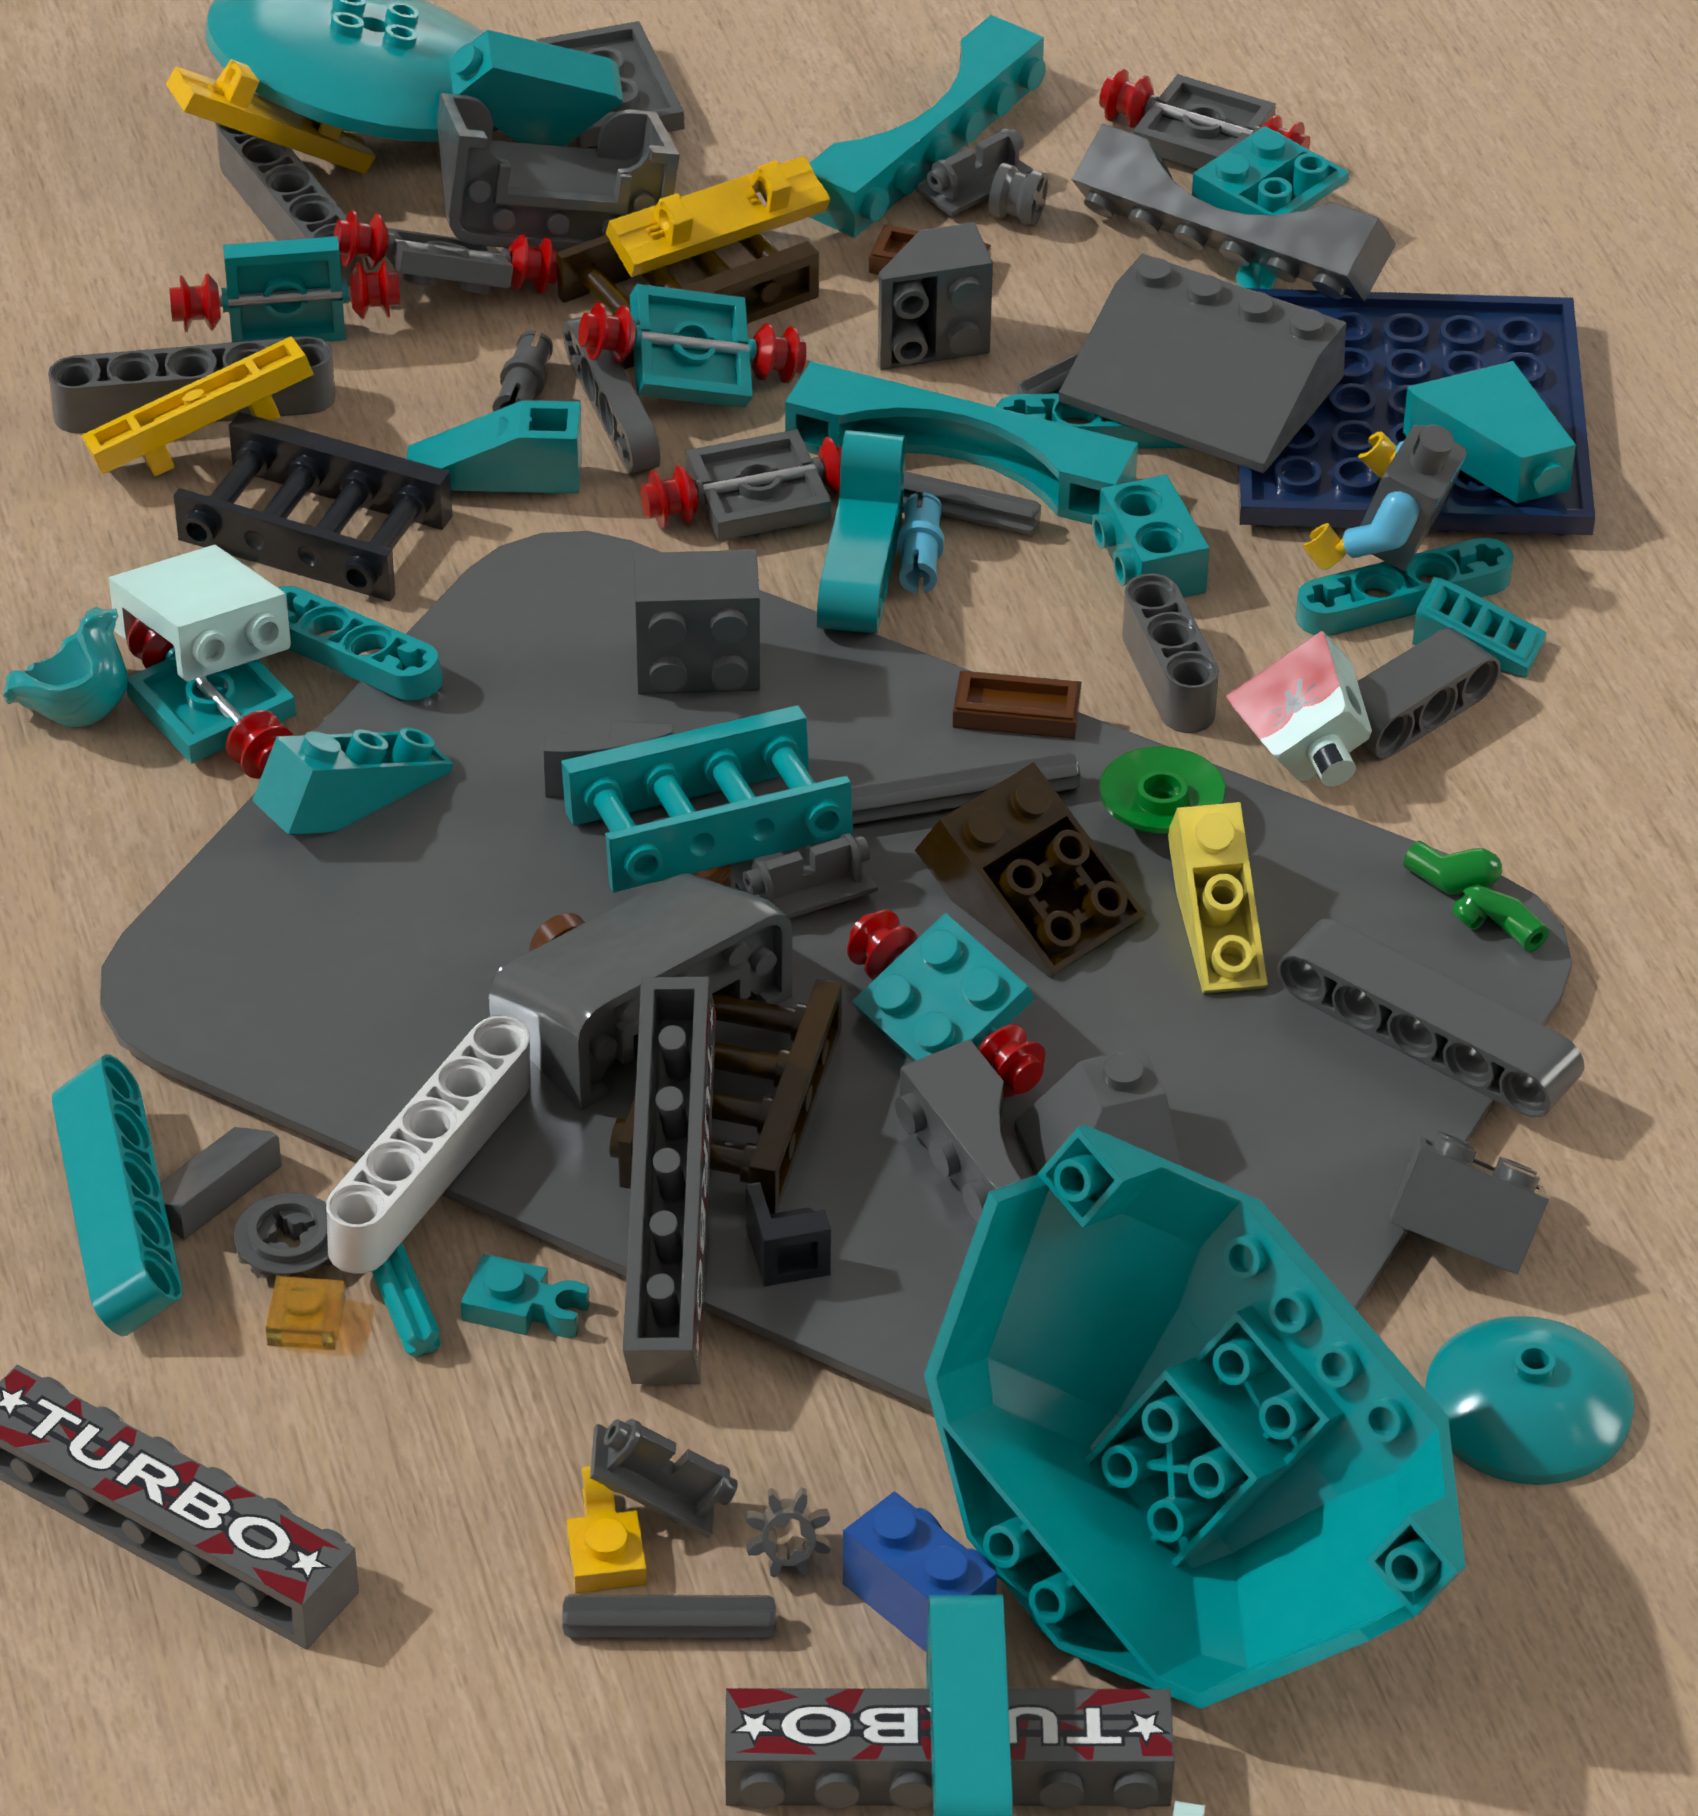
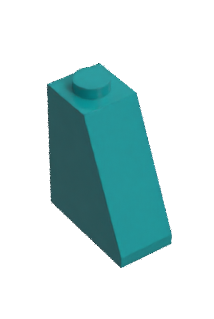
M487 29L470 44H465L459 48L455 55L448 60L453 94L478 98L487 106L492 116L493 126L519 143L566 146L624 102L618 64L610 58Z
M1513 361L1408 386L1403 433L1406 437L1414 425H1439L1444 427L1452 434L1454 442L1464 446L1468 452L1460 470L1515 503L1570 490L1576 444Z

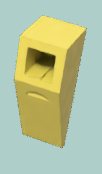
M1241 803L1177 808L1169 827L1168 840L1176 894L1202 993L1267 988L1268 983Z

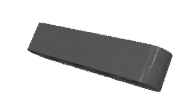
M216 123L219 164L223 175L277 241L334 236L337 221H346L347 216L292 149ZM340 254L341 279H347V286H350L349 274L356 263L360 262L364 268L363 257L355 256L350 265L345 267L342 264Z
M293 337L305 353L314 375L272 394V398L280 416L322 412L334 403L336 396L332 349L323 339L316 337ZM286 338L64 357L56 361L50 367L48 373L55 424L60 429L70 433H87ZM247 406L215 422L232 421L239 412L249 415L251 413Z
M1321 919L1315 923L1280 959L1277 966L1278 976L1283 986L1299 1000L1525 1116L1541 1118L1546 1115L1580 1078L1585 1069L1584 1059L1580 1050L1562 1034L1340 922L1331 919Z

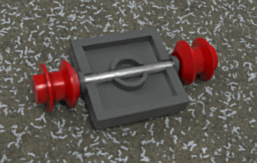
M1120 69L1114 77L1109 76L1105 80L1100 92L1099 105L1101 108H1104L1105 119L1112 122L1120 113L1126 115L1128 127L1135 128L1133 134L1147 138L1163 160H1171L1200 169L1264 126L1279 132L1308 150L1310 148V136L1305 135L1304 123L1298 121L1290 130L1283 128L1281 116L1275 115L1276 103L1177 74L1159 97L1154 95L1149 76L1143 75L1135 84L1129 82L1128 71Z
M355 210L349 211L346 221L338 220L333 237L338 236L339 254H341L343 266L348 267L356 256L365 258L368 270H373L386 256L393 265V268L399 273L404 274L403 280L417 285L436 286L438 279L459 281L458 287L460 289L474 293L490 294L492 293L493 286L510 288L511 285L513 290H519L524 280L534 281L536 292L542 294L548 283L555 284L557 280L556 252L559 251L552 250L550 238H544L539 247L535 248L529 247L526 235L520 234L509 246V249H502L500 252L496 247L471 245L462 242L456 237L387 228L381 215L377 213L374 214L369 224L359 223Z
M798 429L689 449L686 450L687 471L681 465H677L674 469L673 478L662 480L655 470L649 472V483L641 484L640 489L643 509L648 519L656 518L660 528H666L669 515L679 513L687 524L691 523L698 509V504H702L718 541L830 520L831 499L824 484L835 495L840 494L842 446L837 447L830 437H826L819 449L818 457L811 459Z

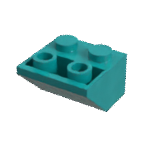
M1264 126L1194 172L1192 196L1216 208L1241 214H1286L1307 210L1348 182L1350 172L1286 138L1279 132Z

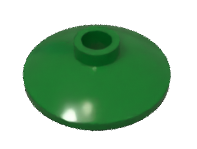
M1151 746L1126 752L1110 762L1101 775L1099 793L1106 810L1118 821L1141 831L1167 834L1169 833V827L1177 808L1224 804L1225 782L1220 771L1210 761L1194 752L1176 747Z

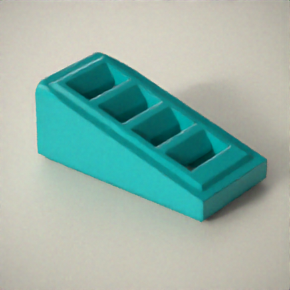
M1434 577L1416 611L1412 645L1419 644L1444 628H1454L1494 656L1500 662V669L1502 671L1527 677L1546 641L1547 632L1456 584ZM1509 641L1519 644L1516 651L1507 647Z

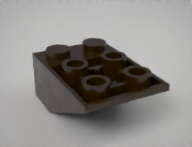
M1034 762L941 818L915 849L921 860L956 905L1050 978L1147 915Z

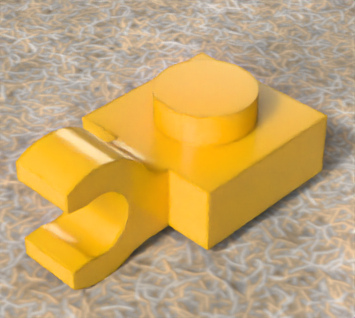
M591 1466L581 1467L585 1516L566 1519L575 1593L647 1585L646 1564L637 1510L616 1513L614 1492L605 1485L590 1478Z

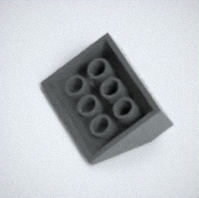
M1142 253L1112 288L1059 391V402L1265 473L1343 378L1346 322L1321 314L1316 310L1306 309L1270 297L1265 293L1256 292L1220 280L1215 276L1205 275L1167 262L1164 259Z

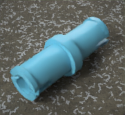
M923 492L921 508H918L917 493L907 498L904 504L905 523L900 529L897 538V550L902 557L899 582L905 590L916 594L919 593V578L924 577V593L929 592L935 587L937 583V559L940 558L944 551V535L939 528L942 504L935 495Z

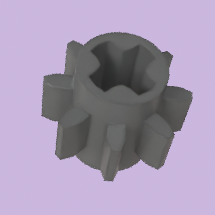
M801 1487L796 1492L794 1499H780L778 1493L773 1488L768 1489L769 1506L762 1514L757 1511H747L746 1523L752 1528L761 1530L762 1534L752 1538L746 1544L747 1553L749 1556H757L765 1552L770 1558V1576L774 1578L780 1573L782 1566L795 1565L798 1571L805 1577L809 1575L807 1559L812 1555L813 1551L821 1554H829L831 1551L830 1541L815 1532V1529L825 1526L831 1520L828 1509H818L812 1513L806 1506V1488ZM789 1519L798 1520L800 1532L804 1538L792 1536L787 1546L778 1544L776 1530L773 1526L785 1528Z

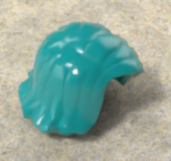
M98 607L91 608L86 612L84 618L80 620L77 632L63 640L53 657L29 665L27 670L10 671L6 677L3 697L7 704L18 702L23 707L34 709L46 718L69 728L91 726L104 719L120 702L128 687V673L113 634L118 618L117 609L103 610Z

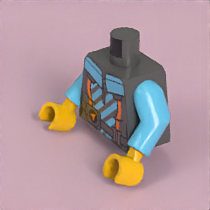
M1414 425L1406 439L1397 446L1382 431L1371 435L1368 443L1373 448L1366 453L1359 454L1358 458L1374 474L1382 479L1361 525L1347 529L1344 537L1340 539L1329 523H1325L1311 532L1310 538L1312 540L1303 544L1302 548L1313 562L1323 570L1331 568L1348 554L1351 558L1373 555L1405 572L1450 496L1468 453L1464 446L1454 442L1452 434L1439 425Z

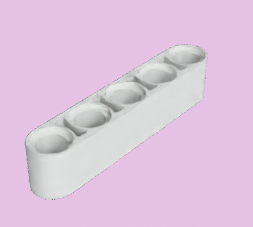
M493 1016L475 1025L330 1193L326 1201L328 1257L334 1266L342 1271L357 1274L376 1270L384 1264L527 1094L530 1088V1032L525 1024L515 1018Z

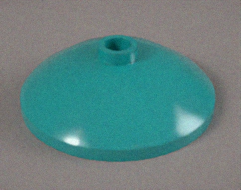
M1531 1316L1500 1317L1482 1321L1461 1330L1438 1350L1431 1361L1425 1382V1390L1448 1415L1452 1453L1470 1467L1484 1474L1509 1482L1533 1485L1555 1484L1588 1475L1605 1465L1617 1454L1628 1437L1631 1428L1634 1396L1629 1378L1617 1358L1604 1345L1587 1333L1567 1324L1546 1318Z

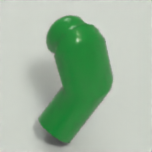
M1422 841L1415 842L1408 849L1403 861L1406 869L1452 896L1465 894L1462 890L1470 886L1481 885L1488 887L1499 880L1503 871L1500 858L1495 853L1484 848H1472L1443 855Z
M1481 885L1470 886L1462 890L1465 895L1453 904L1452 913L1470 930L1478 929L1489 916L1527 952H1533L1540 948L1549 936L1548 927L1518 899Z

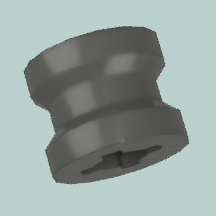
M1002 163L994 176L990 190V216L1004 219L1008 215L1018 217L1022 224L1035 226L1042 215L1047 198V173L1033 170L1029 174L1019 172L1015 165Z

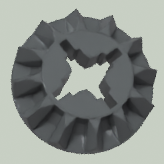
M281 1193L265 1197L248 1207L235 1225L234 1244L239 1263L251 1265L257 1279L272 1273L276 1274L280 1281L285 1284L290 1274L301 1273L312 1280L318 1266H333L328 1257L326 1202L317 1197L302 1193ZM278 1228H281L283 1233L288 1234L293 1240L300 1239L299 1247L290 1248L284 1241L278 1242Z

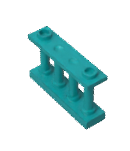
M798 705L561 761L565 813L572 825L575 826L603 819L610 831L605 833L609 886L613 893L663 881L680 874H692L840 838L841 835L847 833L853 835L851 782L847 776H842L815 783L807 771L809 770L807 717ZM781 776L789 789L756 797L748 784ZM722 790L729 804L696 811L688 798ZM663 805L670 818L636 826L629 812Z

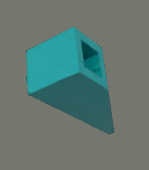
M522 400L409 445L406 459L450 471L451 491H483L488 493L536 492L546 494L579 493L582 466L581 401Z
M402 728L400 731L371 732L359 729L347 734H324L312 731L300 736H277L252 801L288 835L337 832L451 772L454 763L435 746V741L430 735L415 728Z

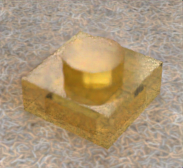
M276 1276L265 1327L267 1346L336 1350L346 1300L344 1281Z

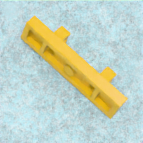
M231 59L217 80L175 66L166 82V86L186 113L363 174L367 173L376 157L370 147L364 144L360 133L315 121L255 94L254 92L259 80L251 68L241 62Z
M804 155L780 164L775 160L760 165L753 173L682 197L679 193L661 198L655 206L610 220L606 235L629 275L634 277L825 212L830 197L817 179L813 168ZM756 193H761L766 201V207L763 206Z
M290 336L81 435L102 475L143 456L147 466L152 471L154 477L175 468L166 444L247 406L253 416L271 421L280 418V414L272 394L314 375L305 353Z

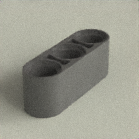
M1142 574L1134 577L1127 583L1125 588L1122 627L1123 642L1164 723L1173 730L1183 733L1203 731L1213 724L1216 715L1219 677L1217 662L1178 586L1173 580L1158 574Z
M1447 627L1438 631L1357 681L1372 729L1369 739L1361 745L1382 759L1395 755L1486 697L1498 680L1501 670L1500 662L1454 628Z

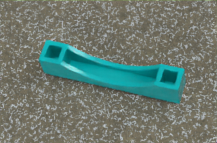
M990 15L961 39L959 73L949 91L933 107L915 119L889 131L861 139L835 142L810 162L817 179L829 195L830 201L825 212L809 218L854 238L873 222L880 220L888 209L905 195L911 194L916 189V186L927 178V174L932 171V166L935 162L953 156L966 144L973 142L985 128L1000 116L1007 114L1010 108L1027 93L1038 88L1046 72V64L1043 61L1044 37L994 15Z
M810 361L785 401V431L798 429L809 453L818 455L819 449L826 437H830L837 447H841L845 430L905 435V453L938 455L964 460L992 469L1023 485L1042 499L1057 516L1092 525L1093 515L1099 513L1100 488L1136 481L1137 442Z

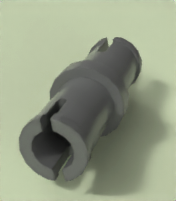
M531 330L520 335L514 356L505 362L500 373L502 387L493 403V412L522 400L533 401L534 398L542 393L547 381L545 368L553 353V343L546 334L541 332L537 346H532L536 331Z

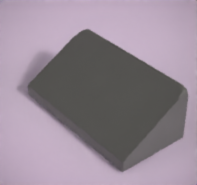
M234 1127L160 1182L170 1230L182 1239H187L282 1166L279 1137L271 1131Z

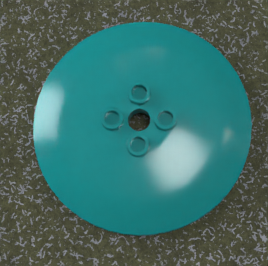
M214 0L209 8L205 23V38L212 55L224 69L231 59L248 65L259 80L255 93L294 113L337 128L377 137L420 142H439L437 116L440 93L453 94L448 60L455 55L459 48L465 44H470L484 33L483 30L426 0ZM493 126L492 133L499 129Z

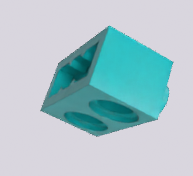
M1167 474L1100 488L1099 513L1094 514L1092 518L1093 533L1099 548H1106L1112 557L1114 572L1121 586L1127 585L1131 579L1142 574H1158L1173 580L1183 598L1206 593L1210 548Z

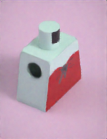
M1320 631L1226 695L1229 703L1272 755L1298 781H1307L1318 774L1324 785L1333 787L1347 782L1354 775L1356 766L1349 752L1367 741L1372 729L1353 665L1349 657L1323 631Z

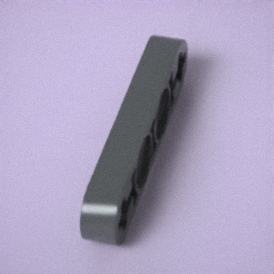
M581 317L564 320L562 332L568 360L624 468L629 474L659 468L661 459L660 448L654 426L621 364L613 361L610 350H602L598 359L590 360L586 348L579 345L578 330Z

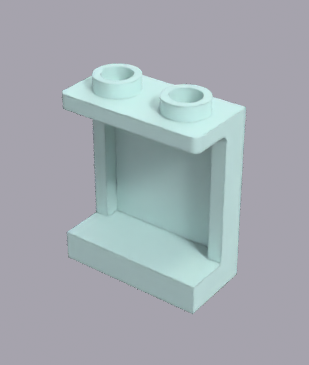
M217 545L208 546L108 577L112 609H117L118 613L114 631L127 640L129 631L138 618L173 644L177 673L185 681H191L287 650L291 645L286 593Z

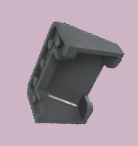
M440 93L437 126L446 217L454 235L464 243L509 248L520 234H524L527 237L529 247L538 248L544 238H550L552 250L562 251L606 235L610 220L655 206L659 199L674 194L680 154L657 112L620 110L610 115L601 126L597 149L491 140L493 131L492 116L482 101L467 95Z
M680 874L669 877L657 886L525 955L504 963L496 971L492 979L489 992L490 1017L507 1016L525 1024L530 1032V1060L580 1110H583L608 1096V1087L602 1082V1078L613 1061L617 1058L624 1065L634 1059L633 1036L639 1033L641 977H709L712 993L725 987L737 998L746 999L752 996L756 1001L777 1005L792 997L791 920L767 899L693 874Z

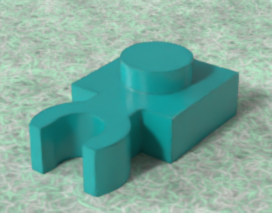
M483 1253L461 1301L462 1321L522 1335L528 1334L532 1322L535 1321L544 1323L545 1327L557 1336L566 1338L576 1337L579 1331L578 1313L563 1309L575 1308L588 1311L590 1306L589 1287L573 1280L560 1281L551 1285L548 1284V1268Z

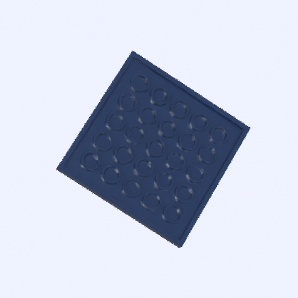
M1247 288L1345 321L1346 339L1343 378L1265 473L1238 465L1239 525L1319 527L1329 523L1332 528L1359 527L1382 478L1374 474L1358 456L1373 448L1368 443V439L1376 432L1382 431L1396 446L1406 439L1403 433L1408 386L1513 361L1576 444L1570 490L1515 503L1460 470L1450 496L1430 530L1439 532H1495L1499 534L1536 533L1560 536L1569 534L1593 535L1595 508L1573 297L1370 292L1364 302L1347 295H1343L1340 300L1334 299L1318 290Z

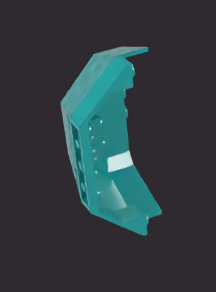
M1087 1125L1077 1127L1037 1175L989 1191L928 1361L924 1379L966 1537L975 1549L987 1558L994 1571L997 1572V1578L1003 1581L1026 1609L1036 1628L1047 1635L1058 1649L1152 1689H1170L1171 1697L1201 1709L1373 1640L1421 1614L1466 1568L1448 1415L1261 1200Z

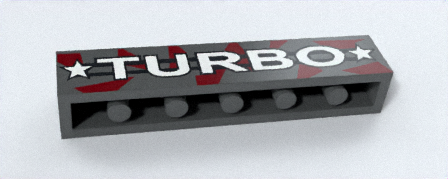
M641 977L623 1354L631 1384H701L716 1011L709 977Z
M17 1364L0 1381V1480L306 1650L359 1593L355 1547L351 1546L338 1532L331 1529H320L294 1515L279 1500L263 1498L237 1484L225 1471L217 1467L208 1468L180 1453L168 1440L158 1436L152 1438L128 1425L111 1409L103 1406L95 1407L69 1393L54 1378H42Z
M726 1688V1805H748L759 1809L772 1808L777 1805H822L832 1809H842L852 1805L899 1806L906 1809L933 1806L930 1689ZM1008 1689L1012 1806H1047L1054 1809H1068L1074 1806H1122L1127 1809L1171 1806L1175 1759L1170 1689Z

